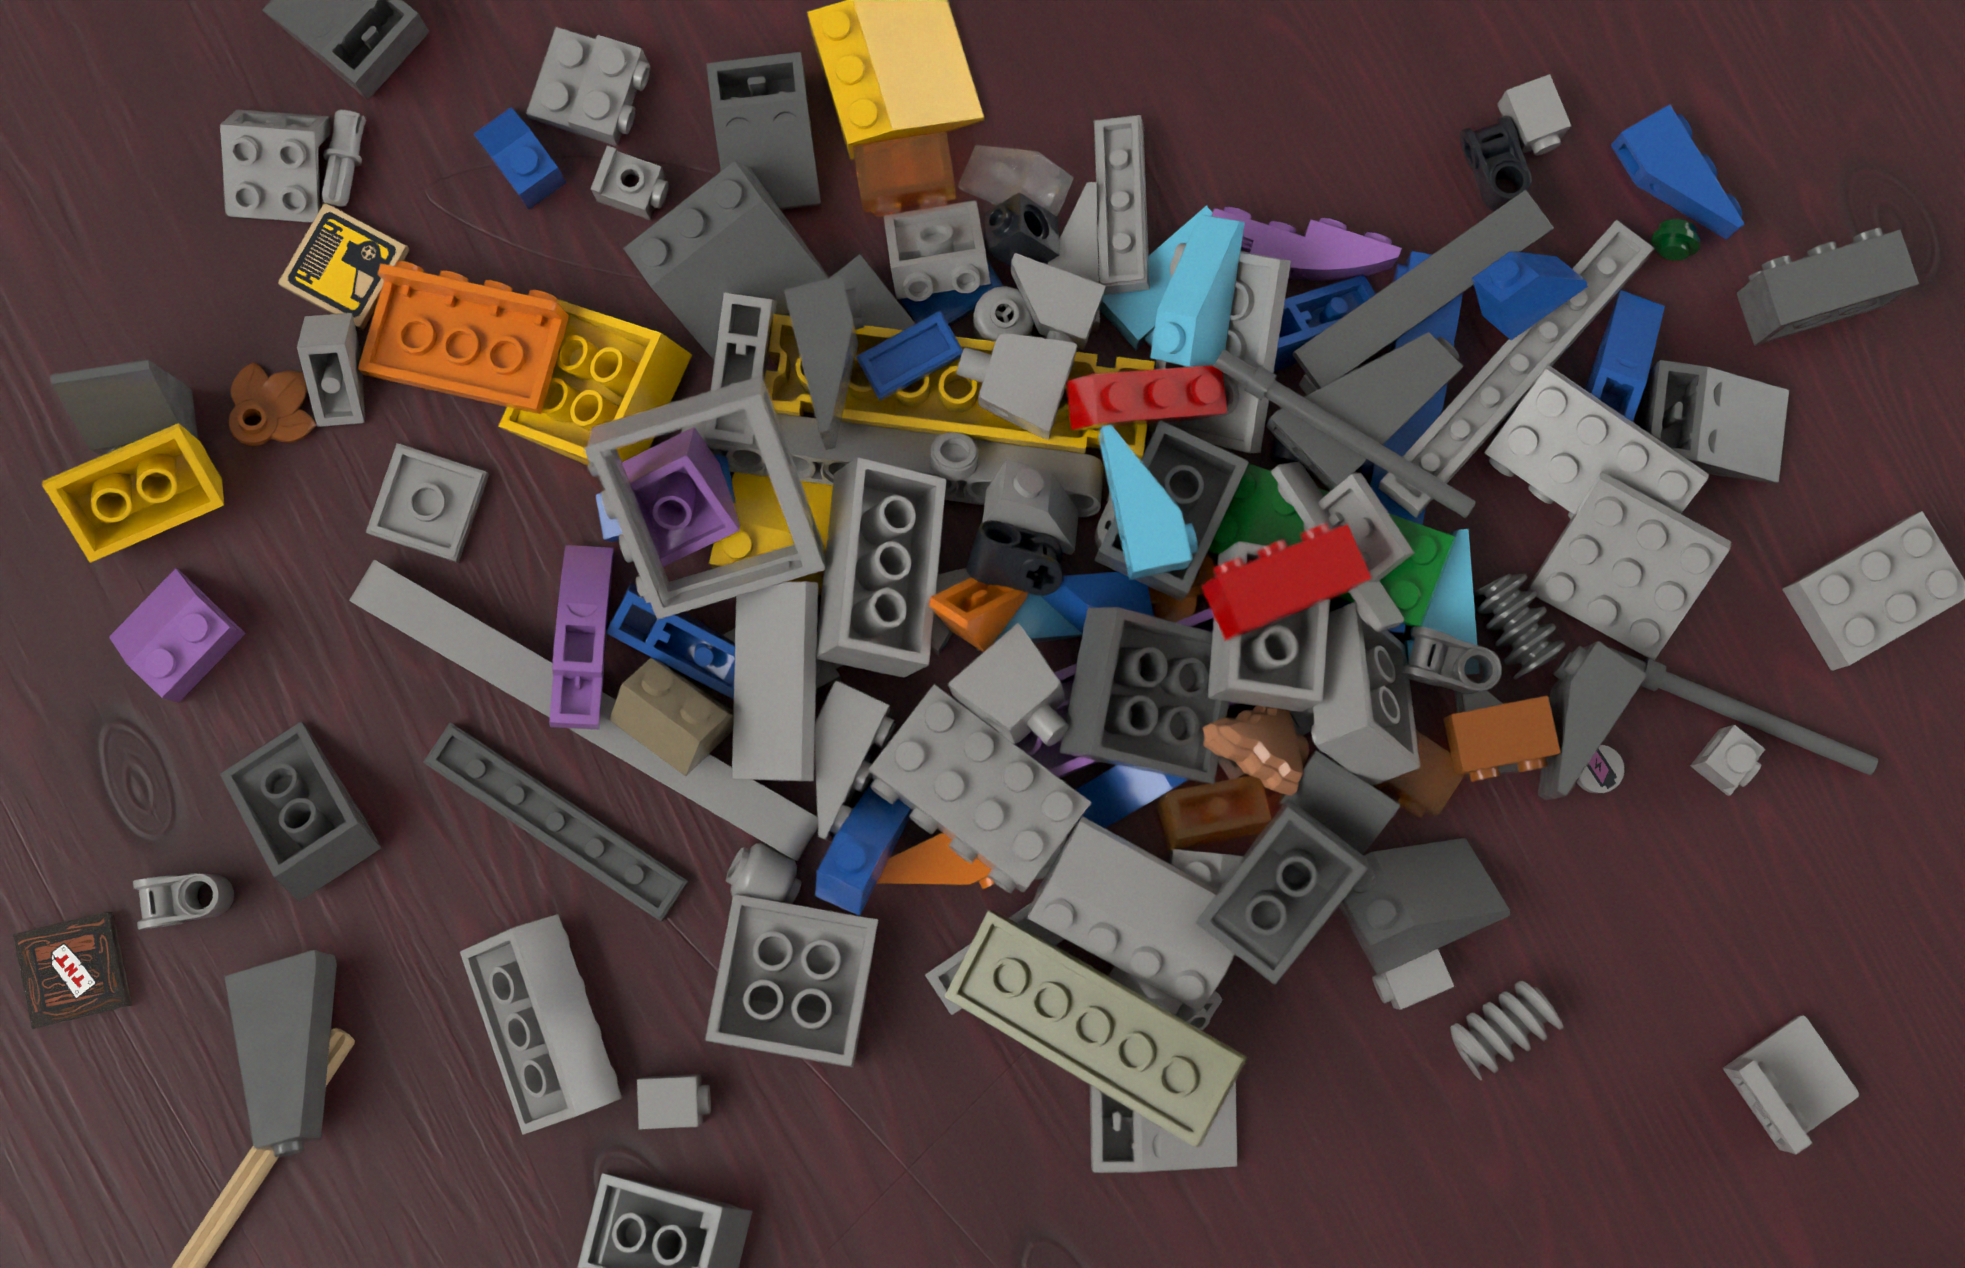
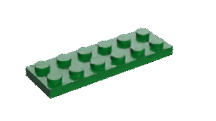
M1248 463L1207 552L1219 556L1237 542L1268 546L1285 540L1287 547L1302 542L1300 534L1305 532L1304 522L1295 508L1280 495L1278 482L1271 471ZM1318 488L1323 496H1326L1329 493L1328 491ZM1388 513L1414 554L1379 581L1403 616L1404 622L1402 623L1411 627H1422L1456 540L1454 536ZM1350 592L1334 597L1348 604L1356 602Z

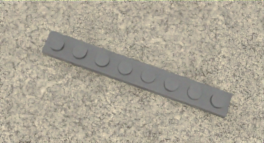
M1616 220L1573 268L1576 273L1586 280L1587 288L1513 340L1509 339L1407 451L1403 458L1447 484L1518 405L1547 364L1552 367L1650 257L1654 247ZM1390 472L1381 480L1378 487L1415 518L1433 500V498Z

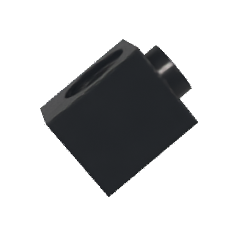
M1018 192L985 212V250L1010 267L1015 253L1045 264L1060 255L1058 217Z

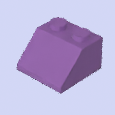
M695 427L622 462L663 567L740 530L737 513L720 464Z
M175 568L109 638L127 665L161 698L180 702L246 633L179 569Z

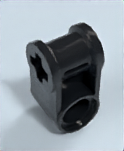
M1509 116L1500 117L1497 124L1475 131L1470 128L1461 130L1460 142L1464 157L1470 169H1472L1482 200L1489 209L1496 211L1524 190L1528 191L1532 180L1531 173L1520 148L1516 128ZM1501 178L1509 179L1514 183L1517 191L1515 193H1505L1497 187L1495 180Z
M985 521L979 526L966 569L972 578L981 583L1000 585L1025 591L1033 595L1044 596L1052 594L1062 583L1063 571L1060 566L1062 547L1060 542L1049 534L1013 527L1001 521ZM1043 546L1047 547V555H1043ZM1034 573H1038V583L1034 581Z

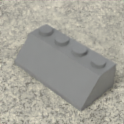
M1084 817L1080 818L1039 885L1027 916L1028 919L1199 1012L1224 977L1235 954L1196 924V921L1218 890Z
M558 914L511 928L460 951L522 1135L622 1099L617 1085L616 1073L609 1062L601 1039L600 1027L593 1016L585 993L584 981L577 970L569 947L568 935L563 929Z

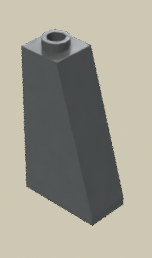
M1428 332L1310 393L1304 398L1381 445H1384L1463 366L1457 361L1459 358L1458 352L1447 340L1442 337L1435 339ZM1284 408L1276 411L1265 426L1330 492L1368 461L1365 457Z
M312 950L224 976L254 1149L274 1151L275 1157H285L305 1151L304 1143L321 1139L337 967L335 955Z

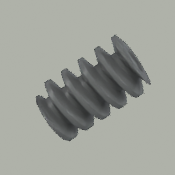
M1509 573L1473 592L1474 597H1485V600L1477 608V613L1479 615L1494 613L1495 615L1486 625L1487 631H1504L1502 636L1496 641L1495 646L1497 648H1513V651L1504 660L1505 664L1521 663L1523 666L1513 677L1514 680L1557 658L1556 655L1565 646L1563 640L1547 641V638L1556 629L1554 623L1544 625L1537 623L1546 613V608H1529V603L1537 595L1536 590H1519V587L1528 578L1526 573L1513 575Z

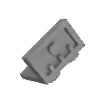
M249 110L234 111L220 124L226 214L231 217L313 222L321 209L318 147L330 135L329 116Z
M1801 1015L1795 1017L1723 1067V1070L1778 1149L1793 1154H1798L1812 1144L1806 1133L1859 1096L1858 1090L1807 1017Z

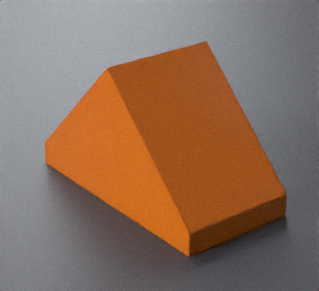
M971 577L931 596L929 606L950 631L982 652H985L993 645L1024 603L1028 592L1000 585H987Z

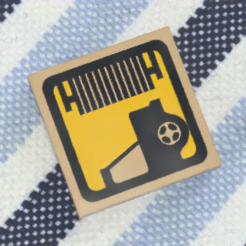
M324 202L278 284L331 314L352 313L355 327L364 330L376 309L384 282L378 275L380 264L395 266L396 261H404L409 249L402 243Z

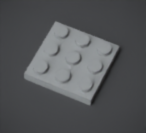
M1601 471L1529 584L1528 590H1536V597L1655 661L1730 551L1731 541Z

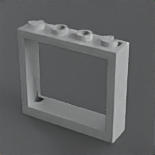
M762 376L592 427L588 447L584 448L589 460L588 469L593 476L599 475L605 488V491L601 493L605 511L610 520L617 518L622 534H619V543L623 556L628 563L634 561L640 575L636 577L640 597L644 596L646 603H651L657 619L825 570L826 549ZM745 409L795 544L669 582L616 448Z

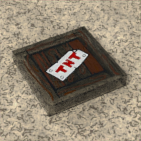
M104 912L13 934L32 1029L132 1006L113 912Z

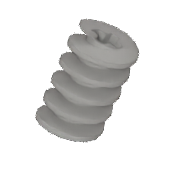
M1519 981L1515 984L1517 998L1507 991L1499 994L1501 1009L1491 1002L1483 1005L1485 1020L1475 1013L1468 1014L1466 1020L1469 1031L1458 1023L1451 1026V1035L1458 1052L1481 1081L1480 1065H1485L1494 1073L1499 1070L1495 1055L1498 1053L1510 1062L1515 1060L1511 1047L1512 1044L1516 1043L1524 1050L1529 1051L1531 1046L1527 1034L1530 1032L1541 1040H1546L1547 1035L1543 1025L1545 1022L1548 1021L1559 1030L1564 1028L1558 1014L1538 988H1533L1526 982Z

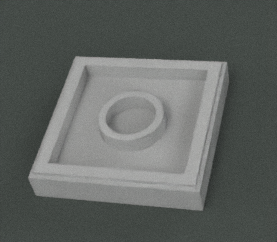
M397 443L366 533L459 563L489 474L486 471Z

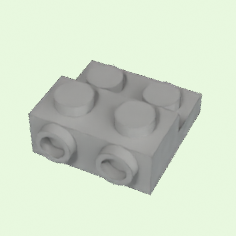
M556 27L526 114L531 120L618 146L621 134H628L632 127L635 107L631 105L636 90L642 91L645 88L650 72V64L646 63L647 60L642 48L601 35H597L596 39Z
M976 200L884 215L896 299L909 298L913 301H923L933 293L956 290L960 293H971L981 285L990 284Z

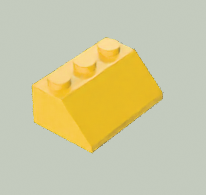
M180 423L42 481L43 488L90 563L224 506L223 481L201 442Z

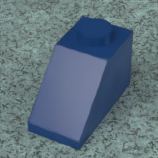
M512 107L474 133L476 139L528 209H531L567 183L555 162Z
M1515 251L1508 252L1472 277L1482 316L1510 340H1513L1587 288L1586 280L1557 256Z
M1120 572L1062 576V583L1052 594L1041 596L1082 634L1088 608L1118 607L1153 617L1148 586L1134 579L1129 580L1128 576Z

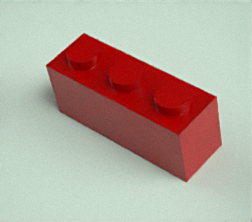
M1214 365L1091 374L1066 382L1071 430L1094 429L1108 425L1118 427L1159 423L1160 420L1165 423L1191 421L1227 413L1223 372L1214 367Z
M1323 523L1301 533L1302 542L1287 547L1285 540H1281L1258 550L1259 559L1244 565L1242 558L1238 557L1215 567L1213 570L1216 577L1201 587L1225 642L1354 590L1371 580L1372 577L1349 525L1345 524L1330 530L1328 524Z

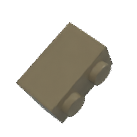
M650 658L621 685L609 720L686 777L733 731L734 710L682 672L654 658Z

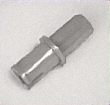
M336 111L330 147L324 151L323 155L328 161L322 199L330 205H347L354 168L360 166L362 162L359 150L366 118L359 116V113L353 111Z

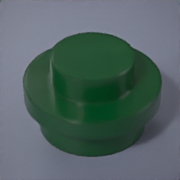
M1670 219L1660 223L1658 230L1652 235L1651 245L1663 258L1680 261L1699 250L1700 237L1696 234V226L1691 222L1681 219Z

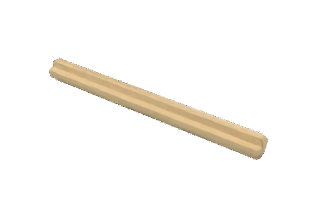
M338 1028L331 1029L326 1086L355 1043V1040L348 1033ZM254 1145L252 1146L171 1268H205L279 1158L274 1156V1151L254 1149Z

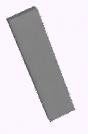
M1141 115L1094 121L1100 284L1106 286L1104 295L1150 290L1143 121Z

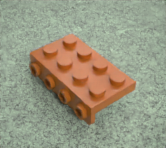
M396 261L395 266L380 264L378 275L384 282L357 370L366 376L536 414L542 413L569 319L568 314L557 303L555 296L538 290H530L529 295L512 292L513 289L508 285L492 280H486L484 286L469 283L466 277L451 271H440L439 276L423 273L424 270L421 267L404 261Z

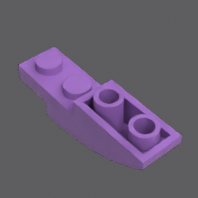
M1225 207L1224 211L1214 208L1212 214L1214 217L1245 222L1241 249L1253 254L1291 260L1288 279L1345 280L1363 274L1364 276L1391 269L1399 258L1402 249L1391 245L1392 240L1384 235L1367 232L1362 236L1346 231L1347 226L1329 218H1321L1319 222L1311 219L1304 236L1296 234V229L1288 224L1271 221L1269 225L1251 220L1249 213L1234 207Z
M565 545L552 664L553 682L549 719L550 727L599 730L614 548Z

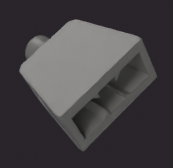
M999 333L992 355L965 347L958 365L957 375L983 383L978 397L979 406L1043 439L1049 440L1066 382L1074 362L1077 344L1069 341Z
M1018 623L948 683L954 700L1013 744L1020 742L1033 731L1047 746H1051L1059 741L1069 728V725L1055 712L1065 700L1062 685L1025 630Z

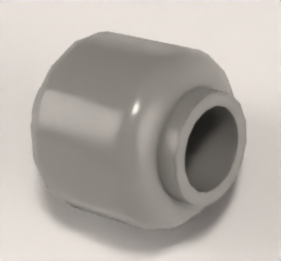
M1007 286L995 287L984 293L976 303L973 313V327L978 340L996 342L999 333L1031 336L1034 321L1018 289ZM1009 314L1013 316L1011 321L1008 319Z
M764 843L754 844L749 849L742 847L735 856L726 876V882L731 884L732 897L733 894L792 904L801 887V880L795 878L797 872L795 860Z

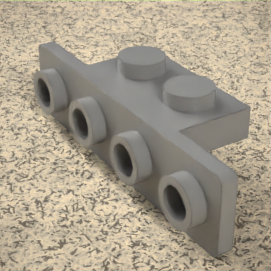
M1300 462L1280 464L1275 467L1271 473L1278 482V491L1282 498L1295 508L1304 522L1305 531L1323 523H1327L1330 530L1345 524L1349 525L1372 577L1371 580L1349 591L1357 603L1356 608L1360 617L1377 632L1397 627L1404 622L1403 616L1379 580L1409 558L1414 552L1361 473L1351 474L1326 496H1323Z

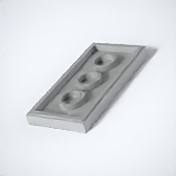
M778 583L736 596L732 779L813 781L818 583Z

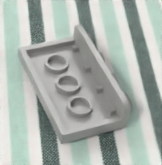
M1180 243L1175 249L1174 257L1170 264L1171 278L1187 243ZM1240 251L1225 350L1255 369L1260 365L1273 373L1291 260ZM1156 359V369L1189 367ZM1223 372L1227 405L1226 414L1200 420L1167 422V424L1210 444L1247 453H1261L1269 399L1265 397L1262 400L1257 399L1244 391L1246 388L1244 384ZM1158 423L1149 424L1151 433L1155 432Z
M1548 364L1496 436L1491 439L1484 452L1491 457L1489 462L1495 469L1509 477L1516 474L1530 484L1528 488L1537 498L1548 504H1552L1555 501L1570 511L1568 513L1570 519L1577 511L1601 471L1679 514L1684 511L1708 480L1709 476L1708 473Z
M933 685L869 768V777L874 780L870 787L879 796L891 804H894L897 799L902 801L913 810L909 817L915 823L931 834L936 829H939L952 839L948 845L951 850L971 864L977 858L991 869L988 877L1009 893H1012L1015 888L1023 893L1091 804L1089 800L936 685Z

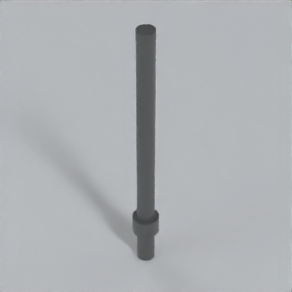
M1224 349L1215 362L1214 367L1246 386L1244 391L1259 400H1262L1263 397L1269 399L1464 518L1468 516L1476 501L1275 381L1276 375L1259 365L1255 369Z
M1609 648L1648 674L1640 685L1654 692L1658 688L1867 775H1872L1877 767L1878 758L1668 672L1666 671V665L1649 658L1642 661Z

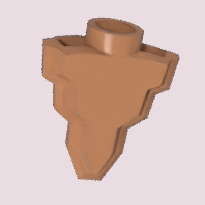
M1257 705L1253 708V711L1244 710L1238 714L1236 719L1224 717L1203 728L1204 746L1210 751L1226 759L1236 761L1244 773L1260 778L1265 788L1289 796L1296 793L1298 783L1303 775V767L1308 759L1309 744L1302 734L1295 733L1289 710Z

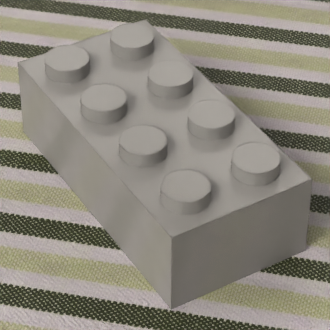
M859 457L834 473L816 641V659L903 678L929 665L934 611L929 606L930 597L936 593L946 479Z

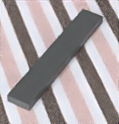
M1524 190L1298 348L1292 355L1318 390L1347 375L1474 286L1472 277L1510 251H1524L1550 233L1554 227L1527 190Z
M449 723L423 761V763L660 922L664 921L689 883L687 879L453 723Z

